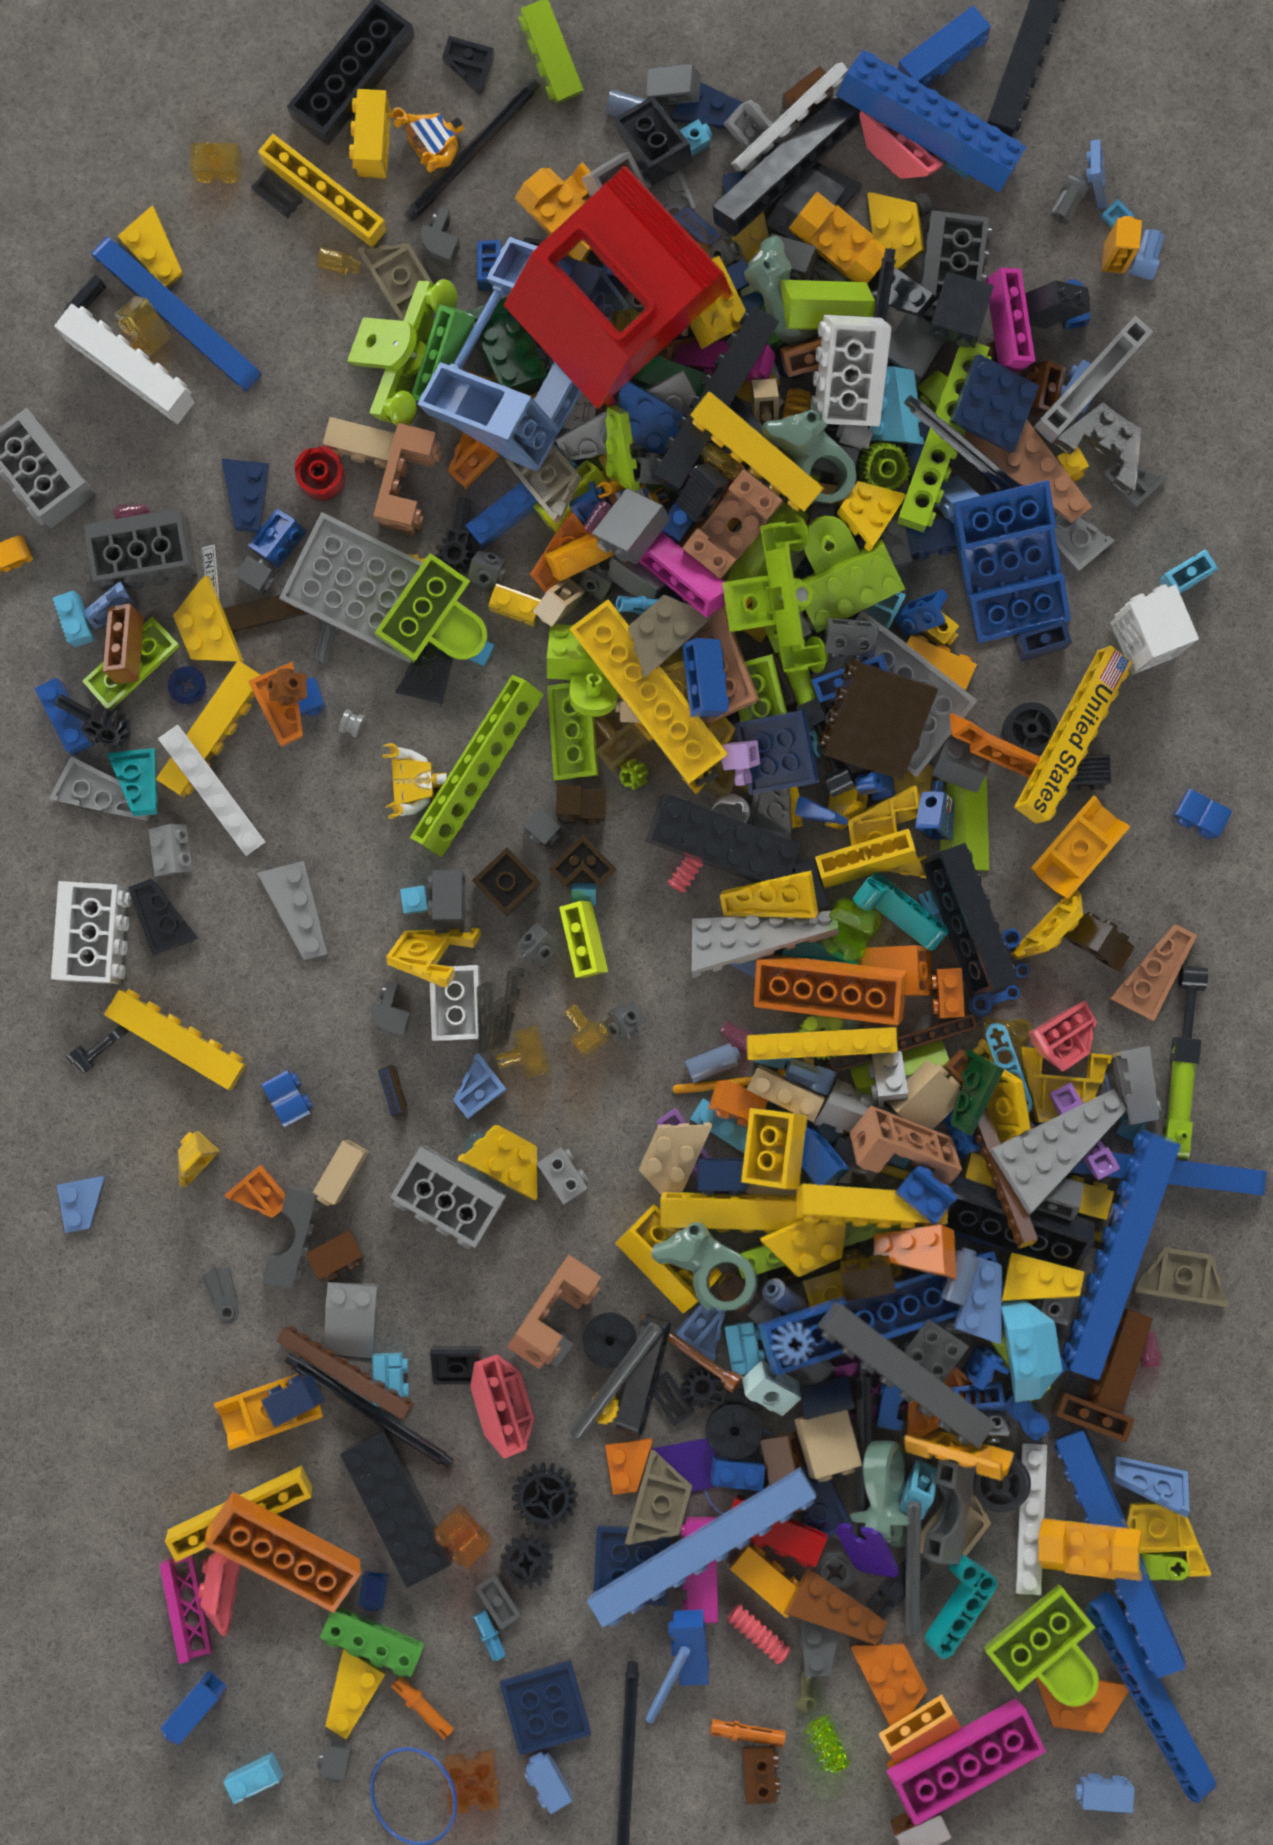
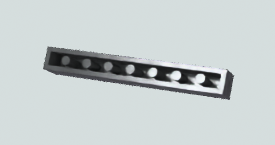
M834 1302L817 1327L823 1330L821 1335L832 1344L835 1341L843 1346L841 1348L843 1353L852 1359L856 1356L862 1360L860 1365L871 1374L874 1370L881 1375L879 1379L891 1389L893 1386H896L901 1390L899 1395L909 1403L913 1400L920 1405L918 1408L920 1412L929 1418L933 1415L939 1419L937 1424L948 1433L951 1430L958 1434L956 1439L966 1447H969L971 1444L979 1448L996 1423L841 1304Z

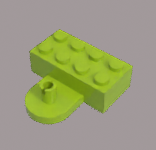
M818 517L807 526L809 538L804 551L815 573L801 580L807 583L813 592L812 601L805 610L817 633L826 629L827 618L846 619L905 589L882 539L877 541L869 552L865 548L858 549L848 526L837 517Z
M429 553L375 631L374 636L415 663L428 642L454 659H471L477 656L484 648L487 641V630L480 617L457 602L469 585L470 580Z
M556 624L553 627L550 626L547 651V679L570 680L569 700L573 709L578 713L590 717H598L610 713L618 703V693L569 631V628L573 625Z
M1059 1583L983 1646L986 1653L1018 1692L1037 1676L1058 1701L1068 1706L1084 1705L1097 1692L1099 1684L1098 1673L1091 1661L1077 1646V1643L1095 1627Z

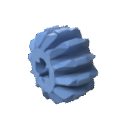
M787 1322L786 1330L779 1326L777 1330L780 1336L772 1335V1339L776 1340L777 1344L771 1345V1349L779 1350L775 1358H783V1364L789 1365L792 1361L793 1365L798 1366L799 1358L806 1362L808 1358L805 1353H813V1349L808 1347V1344L814 1343V1339L806 1338L810 1334V1330L807 1328L802 1330V1324L796 1323L793 1326L791 1322ZM791 1339L797 1341V1345H793L794 1349L788 1347V1343H792Z

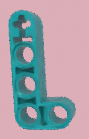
M873 873L868 877L853 896V901L859 907L867 911L875 907L926 949L935 950L949 931L944 923L879 873Z
M961 1554L959 1564H949L950 1571L960 1580V1583L925 1634V1643L943 1659L950 1657L955 1652L996 1591L998 1585L997 1579L987 1569L964 1554Z

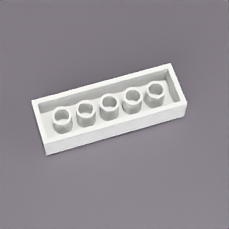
M71 304L54 325L64 340L178 425L195 403L191 397L192 392L187 389V385L178 377H175L173 380L159 363L154 365L149 360V356L142 350L137 349L135 351L126 338L120 334L116 336L111 332L112 329L103 321L97 322L83 306L77 308Z

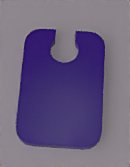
M703 1438L650 1449L655 1450L692 1485L691 1492L716 1487L710 1482L712 1456H716V1452L710 1446L707 1439Z
M838 1524L836 1533L853 1566L857 1570L888 1577H896L898 1575L899 1567L883 1535L878 1530L862 1526L861 1532L867 1539H861L853 1533L854 1529L851 1524Z

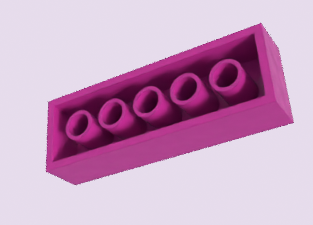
M1014 1698L886 1770L907 1815L914 1825L917 1826L1046 1751L1025 1707Z

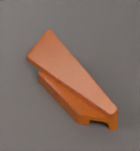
M950 713L952 736L969 743L971 753L1030 778L1040 759L1039 756L997 738L971 721Z

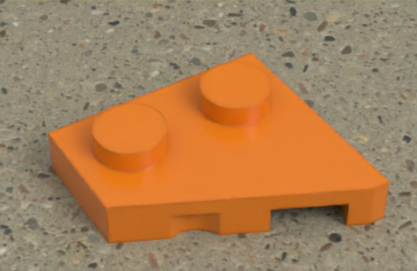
M463 432L460 443H457L454 451L455 457L451 460L448 473L461 486L467 489L499 457V454Z
M259 1165L224 1196L227 1199L234 1200L250 1209L257 1210L266 1216L274 1218L282 1211L286 1193L264 1166Z
M653 1437L605 1445L613 1495L638 1491L650 1448L653 1444Z

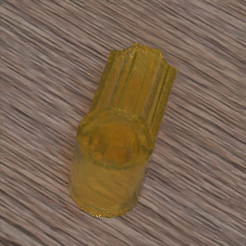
M985 1017L983 1040H987L986 1029L989 1025L1001 1023L1006 1027L1013 1046L1018 1048L1025 1047L1030 1042L1031 1038L1028 1032L1032 1031V1024L1027 1019L1017 1018L1012 1021ZM994 1028L990 1037H995L997 1041L1002 1042L1001 1035L1004 1032ZM1021 1030L1024 1031L1026 1034L1018 1035L1015 1033V1031Z

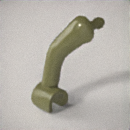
M804 1670L801 1675V1697L797 1700V1708L802 1712H807L806 1703L810 1709H815L816 1701L810 1697L812 1677H805Z

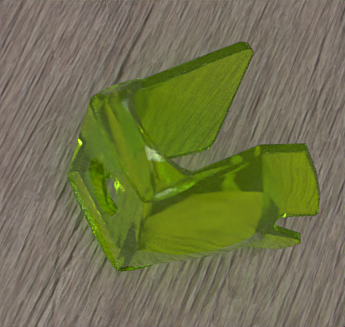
M847 897L841 898L835 902L832 911L829 913L831 919L838 921L839 935L823 939L821 942L831 955L837 950H842L844 952V960H857L863 958L867 940L874 937L879 931L882 922L881 915L875 909L870 911L862 909L852 899Z

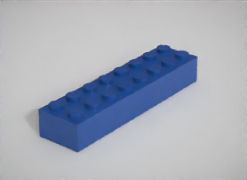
M862 50L847 71L836 94L837 97L999 193L1026 149V146L1021 144L1019 140L1009 137L997 127L989 125L977 115L967 112L959 107L957 103L947 100L935 90L925 87L915 78L905 75L895 66L888 65L878 59L873 53Z

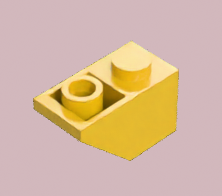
M857 788L833 797L829 791L828 808L847 819L866 809L868 794L860 795ZM825 823V826L836 830H843L848 825Z

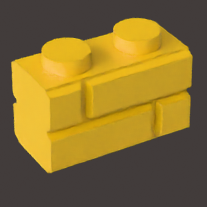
M496 584L488 607L491 612L521 623L524 621L525 624L535 627L539 616L534 613V610L541 599Z

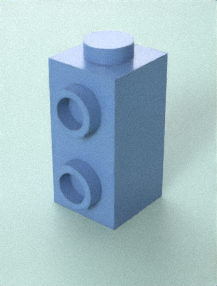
M539 1751L529 1757L525 1777L531 1787H536L539 1793L537 1798L542 1808L545 1809L547 1807L549 1813L552 1814L571 1803L573 1794L549 1751L543 1754Z
M1091 1773L1087 1774V1777H1080V1784L1075 1786V1799L1079 1800L1081 1807L1086 1810L1133 1813L1134 1786L1123 1776L1115 1775L1112 1776V1779H1103L1101 1775Z

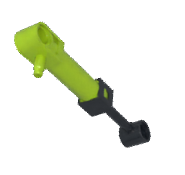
M776 624L764 626L773 650L782 664ZM808 669L786 672L785 675L798 705L796 708L798 711L805 709L809 731L815 730L819 738V735L825 730L824 726L827 725L826 717L828 712L824 702L819 703ZM825 756L831 772L824 775L831 795L836 797L856 788V782L849 767H840L837 759Z
M1182 965L1179 971L1178 987L1179 989L1187 990L1182 1037L1172 1038L1170 1061L1173 1062L1167 1119H1164L1162 1136L1168 1137L1181 1145L1176 1160L1183 1161L1188 1160L1191 1150L1193 1122H1190L1195 1070L1196 1064H1199L1201 1040L1192 1039L1197 991L1204 992L1208 983V969L1206 967Z

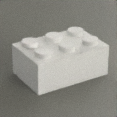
M449 966L454 967L455 977L447 988L430 982L432 1041L483 1039L480 966Z

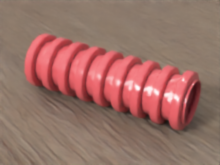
M685 856L684 861H680V867H676L677 872L672 873L673 878L668 880L669 885L681 893H686V887H690V881L695 879L694 874H698V868L703 866L701 862Z
M741 1604L735 1606L727 1617V1623H732L734 1629L738 1628L740 1634L744 1633L746 1639L750 1638L752 1644L756 1643L758 1649L762 1648L764 1654L768 1653L770 1659H775V1664L782 1663L788 1656L791 1647L789 1645L785 1646L783 1640H778V1635H772L773 1631L767 1630L765 1624L761 1625L759 1619L755 1620L753 1614L749 1615L747 1609L743 1610Z

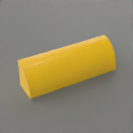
M909 829L815 857L824 888L918 861Z

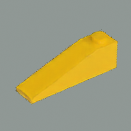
M196 1131L193 1134L189 1132L180 1141L182 1146L178 1149L179 1185L182 1188L187 1187L220 1152L200 1131Z

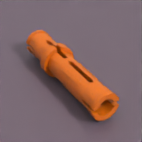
M401 1676L393 1682L391 1688L406 1701L405 1705L408 1708L412 1707L442 1740L446 1739V1735L449 1736L454 1727L427 1702L419 1689L416 1690Z
M712 1718L710 1724L711 1736L731 1738V1741L735 1742L737 1740H745L784 1747L785 1731L740 1724L736 1720L734 1722H726Z

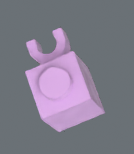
M757 740L731 742L721 745L728 753L721 760L723 770L735 769V785L741 786L746 785V783H752V775L749 768L760 765Z

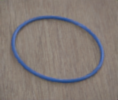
M401 1747L391 1750L378 1761L371 1776L370 1797L375 1814L384 1828L398 1840L410 1845H430L442 1839L451 1829L457 1811V1797L454 1784L443 1765L429 1753L412 1747ZM412 1751L428 1757L442 1770L449 1782L453 1796L452 1817L444 1832L430 1841L416 1842L399 1836L385 1823L377 1809L374 1798L376 1772L381 1763L394 1753Z

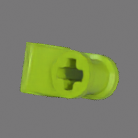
M1155 1552L1154 1554L1140 1553L1151 1580L1180 1581L1189 1574V1566L1179 1554ZM1176 1562H1178L1181 1567L1177 1568L1176 1572H1174L1171 1567H1174Z

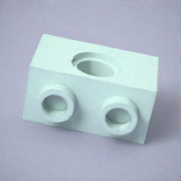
M762 1360L742 1378L744 1393L749 1400L756 1401L765 1406L769 1411H774L781 1416L801 1400L798 1380L785 1373L781 1375L772 1373L770 1365Z

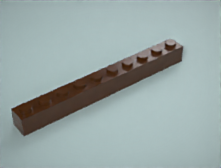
M974 1014L897 1037V1051H907L977 1029ZM872 1054L835 1056L828 1060L830 1070L839 1072L871 1062Z
M986 1107L974 1131L975 1140L981 1149V1156L986 1162V1169L991 1175L992 1184L996 1188L997 1197L1001 1201L1002 1210L1008 1219V1226L1013 1232L1015 1243H1017L1018 1248L1033 1245L1038 1238L1029 1215L990 1153L992 1148L1001 1143Z
M293 1326L282 1328L276 1342L400 1419L404 1420L409 1417L415 1405L411 1402L410 1398L399 1395L397 1390L388 1388L384 1382L375 1380L371 1374L364 1373L358 1366L349 1364L347 1359L336 1356L334 1351L325 1349L321 1343L312 1341L306 1334L299 1333L297 1328Z

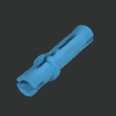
M618 596L616 609H618V612H633L637 615H642L659 599H648L645 596H638L637 598Z

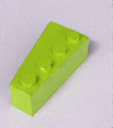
M539 0L522 7L518 21L522 31H525L528 38L529 49L532 55L535 54L538 61L536 63L541 78L544 77L548 84L545 88L549 99H554L556 105L582 95L584 89L549 0Z

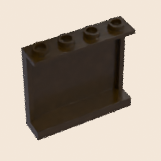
M852 657L851 662L844 669L843 676L845 678L842 686H839L836 690L834 707L827 714L826 728L819 735L817 741L818 750L825 756L903 780L937 695L938 688L930 683L919 682L860 662Z

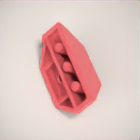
M863 111L860 112L859 117L867 149L900 179L928 176L942 167L943 164L937 155Z
M1086 1000L1050 1018L1028 1032L1039 1055L1061 1071H1065L1090 1054L1093 1029L1096 1027L1097 1021Z
M498 1354L474 1362L470 1389L485 1437L503 1458L526 1450L527 1441L534 1422V1415L520 1370L502 1359Z
M213 1551L209 1558H205L202 1573H205L206 1576L205 1582L200 1584L198 1598H202L201 1608L220 1635L226 1636L230 1631L241 1564Z

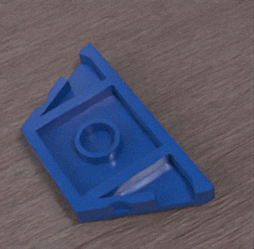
M631 380L620 388L619 407L629 413L633 441L652 453H659L661 455L667 450L664 449L666 443L671 436L676 438L680 429L676 428L683 415L687 417L688 415Z

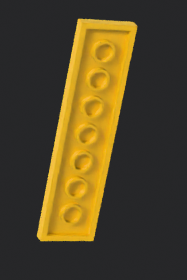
M608 599L569 628V631L689 785L725 758L728 753L700 717H691L689 703L660 666L645 679L642 677V668L638 657L636 658L634 642L631 640L627 629L629 625Z

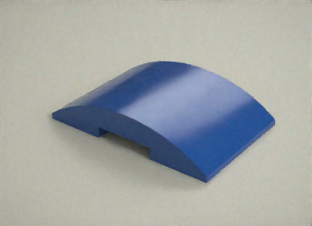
M1049 480L953 502L954 529L960 572L977 643L1032 631L1044 626L1047 627L1048 625L1052 626V624L1056 625L1062 621H1071L1064 574L1061 573L1054 529L1057 527Z

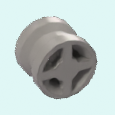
M346 709L339 724V732L351 733L352 737L358 738L366 716L362 714L355 715L351 710Z

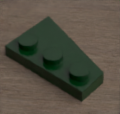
M967 1049L965 1057L969 1059L966 1070H962L961 1079L964 1081L961 1093L956 1097L951 1125L965 1134L973 1136L1004 1069L978 1053Z

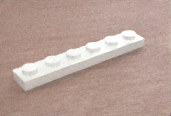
M842 62L837 63L731 163L736 171H742L743 169L748 171L757 162L755 158L760 153L766 154L774 146L772 142L778 136L780 138L784 137L792 129L790 125L796 119L800 121L809 113L807 109L813 103L816 105L827 96L825 91L829 87L835 88L843 81V74L848 70Z
M178 724L158 738L245 856L265 843V840Z
M1021 1443V1462L1030 1474L1031 1490L1028 1498L1019 1506L1015 1593L1041 1595L1042 1567L1038 1561V1536L1045 1511L1047 1445Z

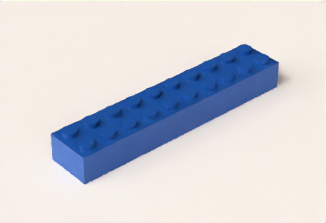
M1142 1129L1141 1133L1137 1134L1134 1139L1133 1148H1135L1133 1157H1129L1126 1162L1125 1171H1127L1125 1180H1121L1119 1183L1117 1203H1113L1111 1206L1109 1226H1105L1103 1229L1101 1249L1095 1252L1093 1272L1087 1275L1085 1295L1079 1298L1077 1318L1072 1320L1069 1327V1333H1071L1069 1341L1065 1342L1062 1347L1061 1356H1063L1064 1362L1073 1372L1097 1380L1100 1379L1181 1146L1168 1137Z
M983 1250L976 1253V1257L997 1263L994 1251ZM919 1271L895 1279L896 1293L846 1301V1296L757 1324L771 1372L781 1375L844 1354L841 1351L843 1346L837 1341L834 1344L829 1342L821 1335L823 1330L817 1327L834 1302L844 1306L885 1339L920 1329L928 1319L938 1323L956 1317L960 1305L941 1299L948 1277ZM1002 1279L1001 1297H1002V1292H1003V1287H1004L1003 1279ZM787 1322H791L793 1326L796 1323L802 1324V1330L806 1328L810 1330V1334L806 1338L814 1339V1343L808 1344V1347L813 1349V1353H805L808 1358L806 1362L799 1358L798 1366L793 1365L792 1361L789 1365L783 1364V1358H775L779 1350L771 1349V1345L777 1344V1341L772 1339V1335L780 1336L777 1328L781 1326L786 1330ZM791 1339L792 1343L789 1342L788 1347L794 1349L793 1345L796 1346L797 1341Z

